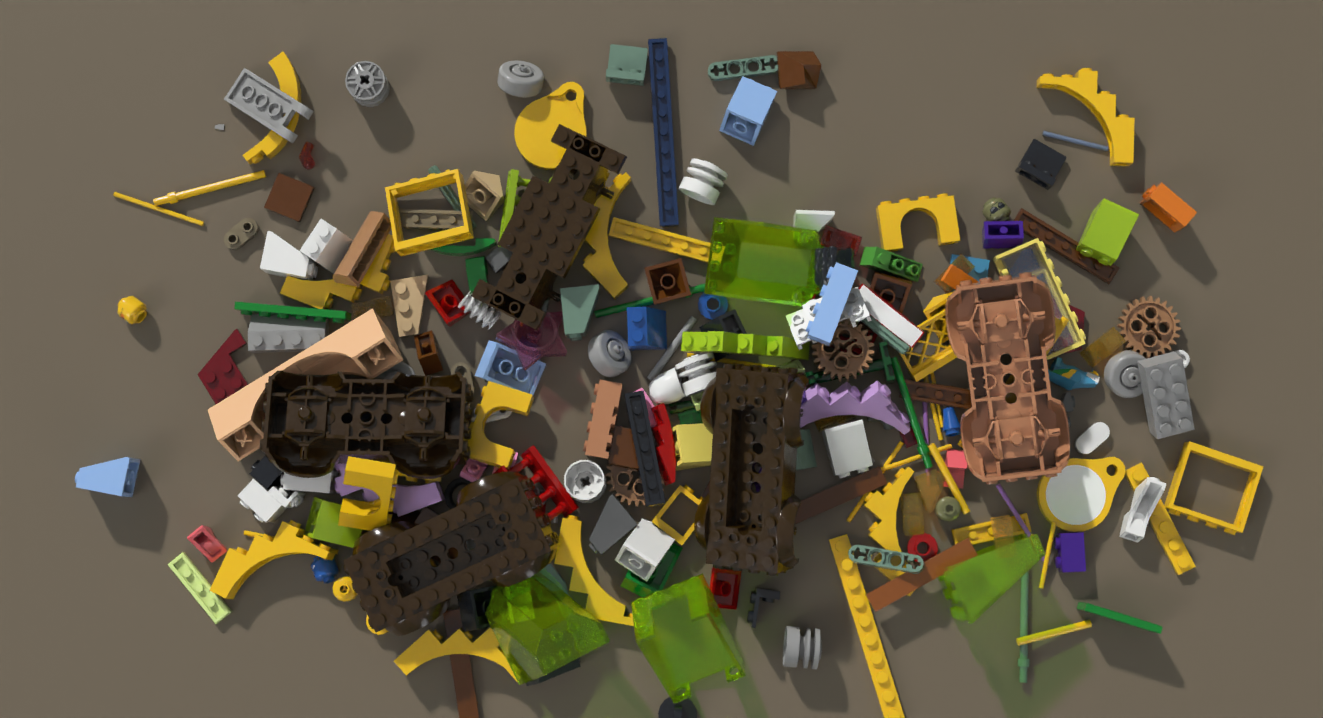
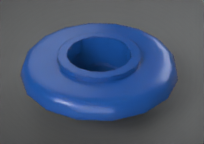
M708 290L699 297L698 309L705 318L713 320L726 313L728 300L722 292ZM711 299H715L719 303V307L715 310H711L707 306L708 301Z

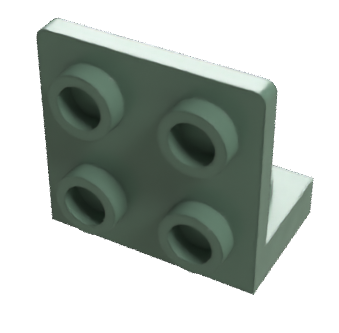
M611 44L608 69H606V82L644 86L648 49Z

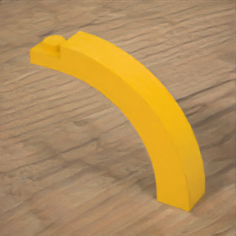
M283 51L268 63L277 76L280 90L301 103V88L297 73ZM296 112L286 127L294 132L298 123L299 113ZM271 130L262 141L242 156L250 165L260 162L265 154L271 160L282 150L288 140Z

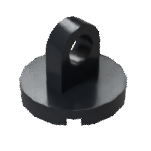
M671 695L660 705L658 716L659 718H697V711L694 703L688 697Z

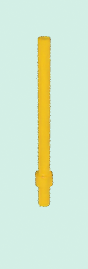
M262 170L178 193L176 191L170 192L166 196L153 199L155 206L166 203L174 204L181 199L266 178V172Z

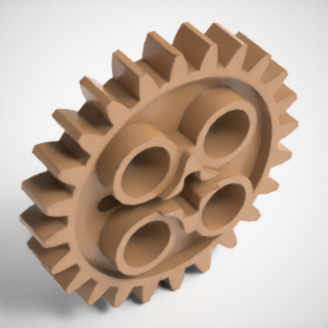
M1143 296L1140 298V302L1135 299L1133 300V305L1127 304L1128 310L1123 309L1121 311L1125 316L1118 317L1122 323L1117 325V327L1122 328V331L1117 334L1124 336L1120 342H1127L1124 348L1132 347L1131 351H1138L1141 355L1145 353L1146 359L1150 358L1151 354L1153 357L1158 356V353L1160 355L1165 354L1164 349L1166 351L1172 350L1170 345L1177 344L1173 338L1180 337L1175 332L1181 330L1180 327L1176 326L1180 320L1174 319L1178 313L1170 312L1173 306L1167 308V301L1160 303L1159 297L1153 301L1152 296H1149L1147 301ZM1147 309L1153 312L1152 319L1146 316L1145 312ZM1132 322L1138 323V331L1132 329ZM1160 323L1165 325V333H1162L1159 330ZM1151 324L1150 330L1147 331V325ZM1146 336L1152 339L1150 346L1144 341Z
M845 319L844 324L838 322L830 343L835 348L832 352H826L824 349L827 345L817 342L815 345H812V349L815 350L812 353V357L816 358L814 364H820L818 367L819 371L825 369L824 376L830 373L831 380L838 376L839 382H841L842 377H845L848 382L849 376L852 375L854 379H857L856 373L864 375L862 369L869 370L867 363H873V359L869 356L875 355V351L870 350L874 348V343H869L872 341V336H867L868 330L861 331L862 324L853 328L852 323L849 325L847 319ZM842 334H848L850 336V338L845 341L841 340L839 337ZM842 347V349H846L847 352H840V348ZM859 348L862 350V353L854 355L852 350ZM839 360H845L847 362V364L844 367H839L836 365V363Z
M607 466L606 468L611 470V473L605 476L611 477V480L606 483L613 485L609 491L616 490L615 497L622 496L621 503L627 499L629 506L632 501H635L636 507H638L639 501H642L645 506L644 495L638 494L635 491V486L641 483L639 478L636 479L631 490H627L634 478L632 472H637L638 470L619 466ZM622 473L629 476V481L626 484H621L618 481V477Z

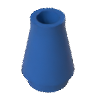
M954 407L943 409V432L946 437L961 434L960 423Z

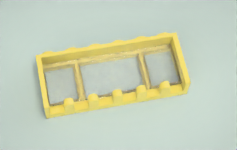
M1036 238L995 256L993 261L1000 276L1012 275V278L1019 277V273L1031 272L1037 279L1046 283L1051 292L1055 317L1059 320L1062 316L1069 319L1064 330L1046 356L1047 360L1086 344L1084 341L1086 336L1084 331L1078 328L1076 323L1078 318L1075 312H1071L1069 308L1070 300L1067 294H1063L1060 288L1062 287L1061 280L1058 276L1055 277L1053 272L1054 265L1051 259L1046 257L1044 243Z

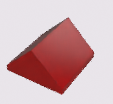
M453 279L425 292L449 327L471 313V311L464 313L465 306L458 308L459 303L465 296Z
M712 567L707 607L737 610L742 571Z

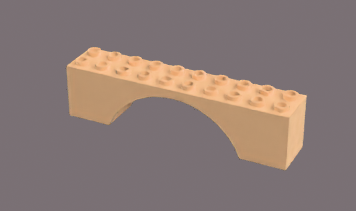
M372 308L209 408L208 413L217 440L237 461L260 449V440L264 437L261 425L262 420H265L266 414L263 411V403L267 401L265 383L268 382L269 376H272L277 370L302 375H331L342 372L343 375L354 374L366 377L367 379H374L403 361V357L391 331Z

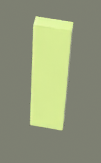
M182 552L168 564L215 624H218L232 612L219 595L209 591L211 584L185 552Z

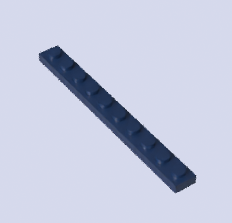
M667 38L648 39L660 227L679 226Z

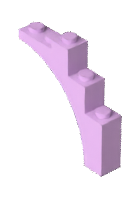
M878 380L862 392L857 387L845 382L831 394L826 388L815 383L805 391L807 400L801 404L803 416L800 417V428L821 418L835 415H860L881 420L905 435L910 431V419L906 413H901L898 410L896 404L891 401L890 389L885 384L882 385Z
M337 464L335 466L337 472L341 473V476L334 478V487L341 497L363 489L362 496L365 502L379 499V496L370 489L343 484L346 464ZM438 481L411 486L393 484L396 487L395 498L391 499L394 501L393 512L397 513L398 517L445 499Z

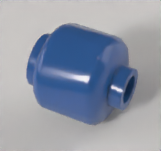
M319 556L315 557L311 564V569L316 581H323L324 584L333 582L335 576L339 573L335 558L327 560Z

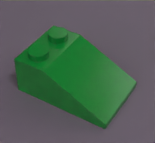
M673 543L647 582L628 570L620 586L655 604L683 548Z

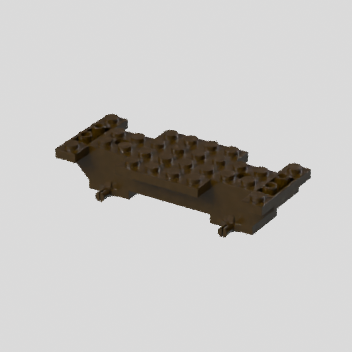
M561 124L558 125L551 142L566 149L556 167L557 169H555L550 183L532 176L498 242L499 246L513 252L504 268L497 286L495 287L479 279L471 295L473 298L536 330H539L547 314L540 310L544 301L548 298L557 302L560 301L561 294L553 291V284L557 275L563 278L566 277L600 211V208L594 206L596 200L601 195L612 199V196H614L613 191L605 188L606 181L610 175L608 170L619 174L627 159V156ZM580 172L579 178L573 180L574 174ZM526 275V281L521 284V277Z

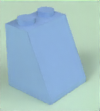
M742 76L726 109L719 131L754 146L777 91Z
M124 457L80 468L75 476L76 488L117 496L133 497L141 459Z

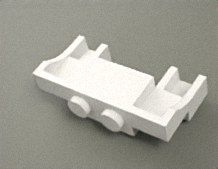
M858 286L851 289L839 320L840 322L850 318L853 328L857 326L856 322L867 318L868 322L871 321ZM822 297L809 300L806 304L802 305L803 309L786 315L799 350L803 349L802 344L811 341V339L807 338L809 332H806L809 321H814L816 314H813L816 302L821 303Z

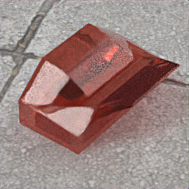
M826 225L820 245L828 248L834 246L839 250L841 248L845 250L846 248H853V256H856L862 237Z

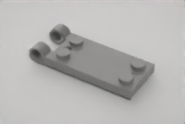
M246 68L242 70L224 98L225 101L291 143H294L298 135L286 127L294 114L297 112L309 120L314 112Z

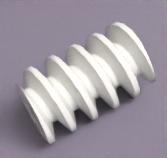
M469 292L459 303L458 308L465 306L464 313L471 311L470 318L477 316L475 322L483 321L481 327L484 328L488 325L489 330L499 319L501 312L494 313L495 308H488L489 305L482 304L481 301L471 296L472 293L470 294Z

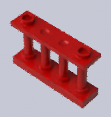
M534 445L520 455L523 458L522 461L508 470L503 465L493 473L507 471L518 473L528 466L534 474L531 477L534 485L540 482L546 490L539 495L542 503L551 498L557 506L547 513L550 520L561 513L564 517H567V515H570L579 508Z

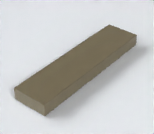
M399 209L403 229L448 230L464 226L462 211ZM469 211V212H470V217H471V223H472V220H473V212H472V211Z

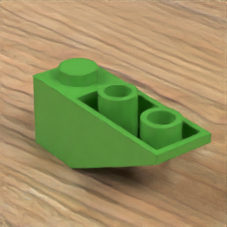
M864 247L860 266L914 282H918L923 265L879 247Z

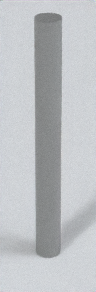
M692 316L688 319L647 376V379L652 381L658 376L681 344L682 332H689L697 319Z

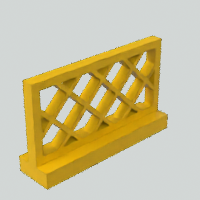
M945 309L917 325L921 330H928L925 341L918 340V342L924 343L921 353L912 352V347L906 352L907 357L905 354L899 353L910 376L916 382L957 358L950 344L947 346L942 345L944 334L948 335L945 332L946 317H943L945 316ZM938 319L944 320L942 330L933 329L934 322ZM931 332L940 333L938 343L929 342ZM928 345L936 346L935 353L931 356L925 354ZM911 354L920 356L919 362L913 367L909 363Z

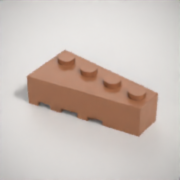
M600 380L599 384H595L594 395H597L596 402H592L590 414H593L592 422H588L587 433H589L588 440H585L583 448L585 455L588 457L609 460L623 389L622 383Z

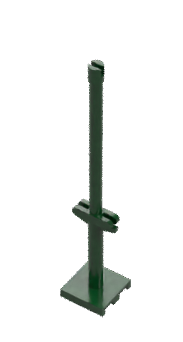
M885 341L880 342L878 347L881 359L873 360V363H867L869 370L864 368L862 370L864 374L884 370L886 384L888 385L895 382V376L893 375L892 362L887 348L888 344ZM810 371L806 372L805 375L809 380L808 387L813 386L815 383L832 381L831 374L829 373L827 376H824V371L815 373ZM692 400L669 404L670 408L677 406V409L670 410L671 415L695 409Z

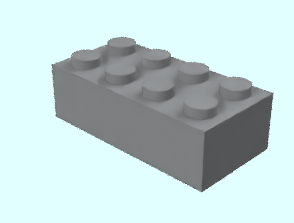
M1173 351L1137 361L1149 432L1156 439H1161L1195 430L1183 358Z

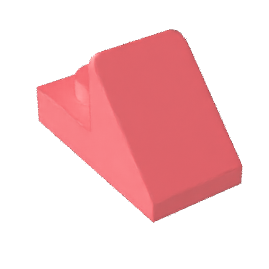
M948 449L946 450L945 464L958 488L963 489L965 469H967L963 450ZM943 479V487H949L946 480Z
M201 525L187 537L211 563L227 552L226 547L214 536L210 527Z

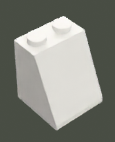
M320 219L300 249V252L334 274L353 240L323 219Z
M267 231L260 269L272 275L290 276L301 280L313 281V277L316 278L318 273L316 263L272 231Z
M863 420L822 431L834 476L839 475L840 479L851 476L850 472L857 470L858 473L869 471L868 467L872 466L873 463Z
M334 467L329 474L316 478L296 477L284 473L281 475L280 483L283 486V490L336 494L334 478L338 477V472Z
M642 518L622 545L615 561L647 582L675 539L658 529L651 521H646Z

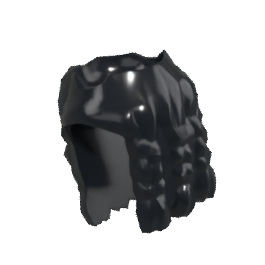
M830 246L829 248L815 249L814 280L820 292L823 284L827 285L829 282V278H826L829 268H834L836 262L855 269L853 248H846V250L841 248L839 250L837 247Z

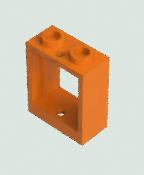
M1162 182L1157 186L1153 185L1151 188H1148L1141 196L1144 199L1140 204L1174 233L1184 228L1197 213Z

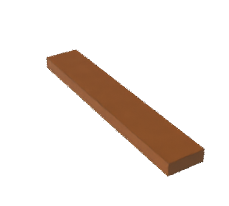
M966 538L926 560L922 572L918 574L905 572L865 595L874 611L877 612L978 554L969 538Z

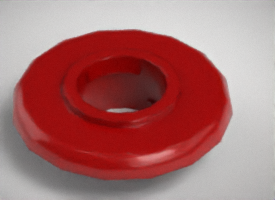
M917 533L909 540L907 549L909 554L918 555L925 562L937 554L938 544L930 534ZM921 542H925L928 545V551L925 554H920L917 550V546Z

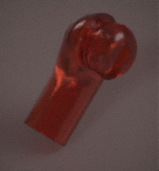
M306 141L299 159L303 167L310 170L315 166V161L311 156L315 145Z

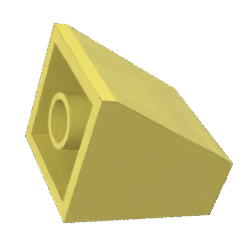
M704 424L674 426L672 433L675 444L676 471L711 466L713 434L706 429Z

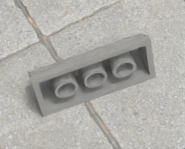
M259 314L252 315L248 328V351L252 353L304 351L329 335V319H326V322L314 321V318L307 317V321L297 320L296 316L282 319L277 318L275 314H271L270 317H261Z

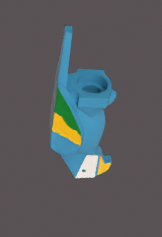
M1059 357L1053 361L1050 370H1048L1049 380L1067 390L1093 388L1098 384L1100 378L1095 370L1084 372L1075 366L1066 365Z

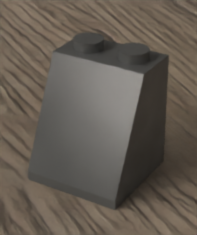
M613 494L608 498L589 538L591 542L589 546L596 554L598 552L601 555L638 525Z

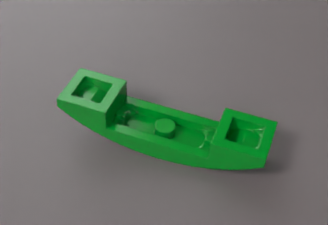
M476 238L475 246H441L429 250L450 256L474 255L496 246V240L494 238Z

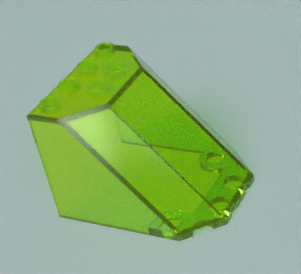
M714 217L704 294L803 307L802 305L806 304L815 294L818 295L820 293V289L814 280V253L816 248L822 249L825 246L821 245L819 241L820 236L816 230Z
M533 575L517 584L508 587L496 586L492 590V597L485 615L519 685L542 677L610 642L602 623L550 580Z

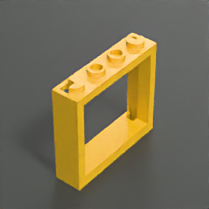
M448 169L443 173H432L427 175V177L412 178L408 182L395 183V185L385 187L395 251L401 257L474 238L464 178L459 169L451 171ZM457 183L464 226L404 241L397 198Z
M1190 441L1184 442L1164 506L1166 509H1169L1168 513L1176 516L1183 514L1187 516L1188 520L1197 523L1199 520L1206 522L1205 526L1217 529V526L1224 528L1225 533L1231 535L1243 533L1264 466ZM1190 452L1250 472L1234 524L1174 504Z

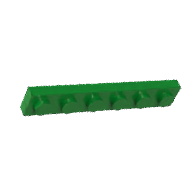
M235 302L234 306L235 310L241 311V315L252 316L253 312L259 313L261 317H270L271 314H275L277 318L289 319V316H296L297 320L307 321V317L314 318V321L326 322V319H333V323L344 324V321H351L352 313L339 310Z

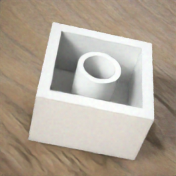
M253 478L239 493L240 503L246 509H252L255 512L254 516L260 522L274 523L287 508L282 506L268 492L270 489L265 488Z

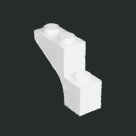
M1147 477L1135 489L1131 509L1124 515L1119 537L1137 543L1144 538L1148 521L1165 491L1166 483L1161 482L1160 479L1155 477Z

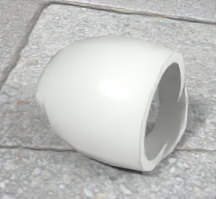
M676 367L659 374L650 382L649 396L652 401L657 404H670L685 397L681 382L682 378L678 376L681 373L680 370H676Z

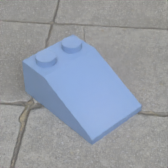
M489 340L474 376L534 395L546 363L498 342Z

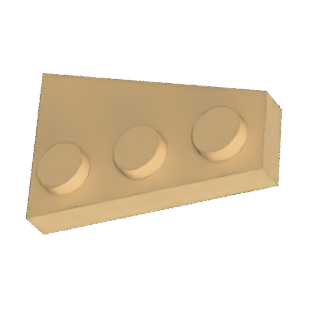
M429 275L390 281L400 338L419 335Z

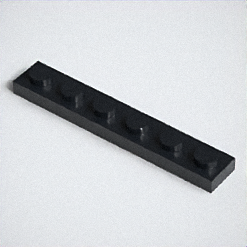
M644 390L625 393L624 398L645 506L663 505L666 502Z

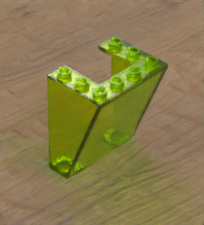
M1027 534L1015 536L976 551L978 555L952 566H946V572L938 577V581H942L945 587L942 591L945 599L951 603L952 607L949 609L953 619L956 618L957 621L967 624L974 623L1046 555L1038 534H1032L1027 537Z
M703 573L631 602L636 643L674 704L692 697L690 683L725 670L728 683L746 676L743 659ZM735 668L739 670L736 674H730ZM686 689L684 694L677 695L678 691Z

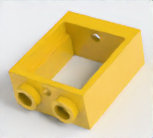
M686 484L684 487L679 485L651 521L681 545L684 544L694 531V523L682 536L663 521L661 517L680 492L697 505L701 503L703 497L696 498L693 495L695 491Z

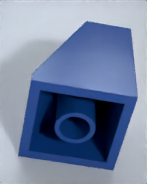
M627 307L629 350L667 349L666 311L650 307Z

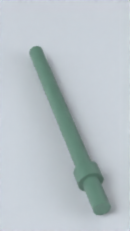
M1021 565L1020 637L1028 635L1029 565ZM1028 643L1020 645V658H1018V666L1020 667L1019 682L1027 683V667L1030 665Z

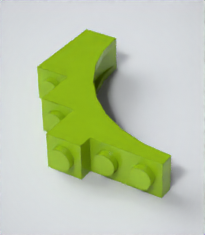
M724 331L682 332L681 351L809 360L810 341L802 344L803 349L799 350L794 338L784 336L736 334Z

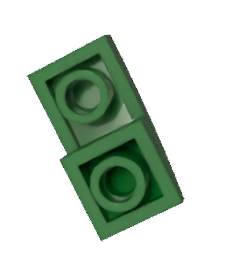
M485 256L467 258L465 260L470 294L473 293L479 279L489 283Z

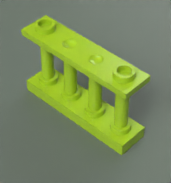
M511 169L508 172L499 240L513 215L514 206H517L521 197L516 195L517 187H527L530 182L529 179H523L521 176H518L519 170Z

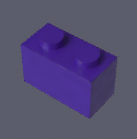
M984 221L982 229L983 249L1015 248L1022 245L1024 240L1023 221Z
M1084 532L1057 533V537L1054 538V547L1058 550V557H1055L1056 568H1059V572H1085Z

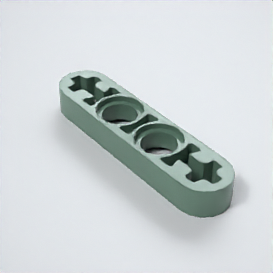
M769 55L714 62L709 65L707 74L713 81L742 78V76L754 77L775 74L778 72V63L774 69H771V66H765L764 71H762L761 61H764V65H768L771 60L776 64L777 56ZM752 62L757 63L759 69L755 72L748 69V65ZM731 65H738L740 72L732 74L729 68ZM724 66H727V75H724V71L719 72L718 76H715L714 73H711L715 67H717V69L720 71L724 70Z
M854 545L848 551L849 558L856 564L918 574L924 569L923 559L915 554L863 545ZM859 549L862 554L867 555L866 551H869L868 561H865L866 558L864 556H859L858 559H855L853 552L855 553ZM876 552L882 554V560L878 563L871 560V556ZM899 556L901 564L893 566L890 563L891 558ZM905 557H908V562L913 563L917 559L918 563L921 564L916 569H913V566L910 564H906L907 568H903Z

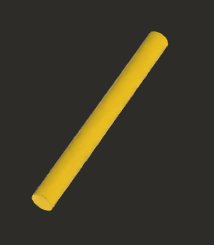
M935 443L928 445L954 498L960 503L962 513H969L970 509Z
M1089 619L1016 638V642L1020 646L1090 628L1092 623Z

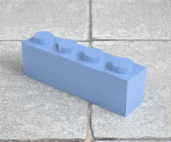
M837 262L834 268H829L826 278H829V282L827 285L823 284L819 294L822 296L821 303L816 302L813 314H816L814 321H809L806 332H809L808 339L830 346L858 270Z

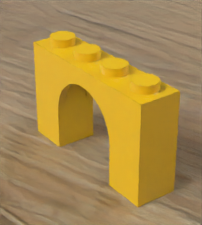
M948 193L937 195V198L930 199L929 196L918 197V200L915 201L906 198L899 200V203L884 201L880 202V205L876 208L881 248L884 250L896 252L903 249L901 220L907 213L913 211L924 212L934 220L939 246L957 244L960 241L954 195L948 196Z
M488 381L487 386L484 385L481 392V397H483L481 404L478 403L475 409V421L471 422L469 426L471 428V439H468V446H470L471 450L470 459L498 468L504 465L508 470L511 468L516 452L514 449L488 440L484 431L485 423L493 413L500 410H508L528 416L534 397L532 394Z
M348 456L343 484L370 489L379 496V499L364 502L343 498L338 526L371 531L391 523L392 514H389V512H393L394 501L391 498L394 499L396 487L393 484L397 485L399 474L395 472L396 464Z

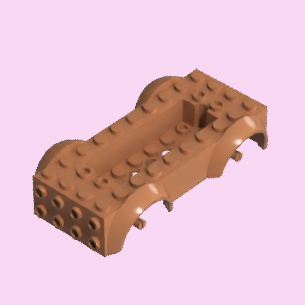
M1031 272L1019 273V277L1012 278V275L999 276V280H992L991 277L980 278V282L972 283L971 280L960 281V285H956L957 290L947 298L945 317L951 348L955 356L966 361L972 407L962 414L960 423L961 441L967 465L974 476L988 485L997 484L998 480L1005 479L1006 482L1018 481V478L1026 477V480L1037 479L1038 475L1056 477L1058 476L1057 473H1062L1061 470L1069 462L1070 432L1063 402L1051 396L1046 351L1054 345L1056 326L1050 289L1046 283L1037 279ZM1003 354H1009L1012 357V361L1010 364L1004 365L1001 363L1000 357ZM1010 373L1014 376L1015 379L1012 384H1005L1003 382L1005 374ZM1010 392L1015 393L1017 396V400L1013 404H1009L1005 400V396Z

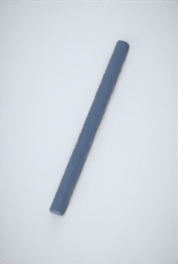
M1043 131L1042 134L1043 136L1108 151V146Z

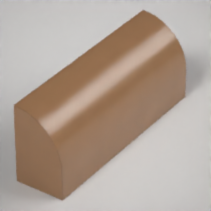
M369 212L333 274V279L336 283L356 287L360 285L391 230L390 219L385 213Z

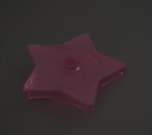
M548 312L539 330L515 319L512 324L496 334V340L516 350L524 370H527L542 357L566 356L567 350L558 334L563 319V312Z

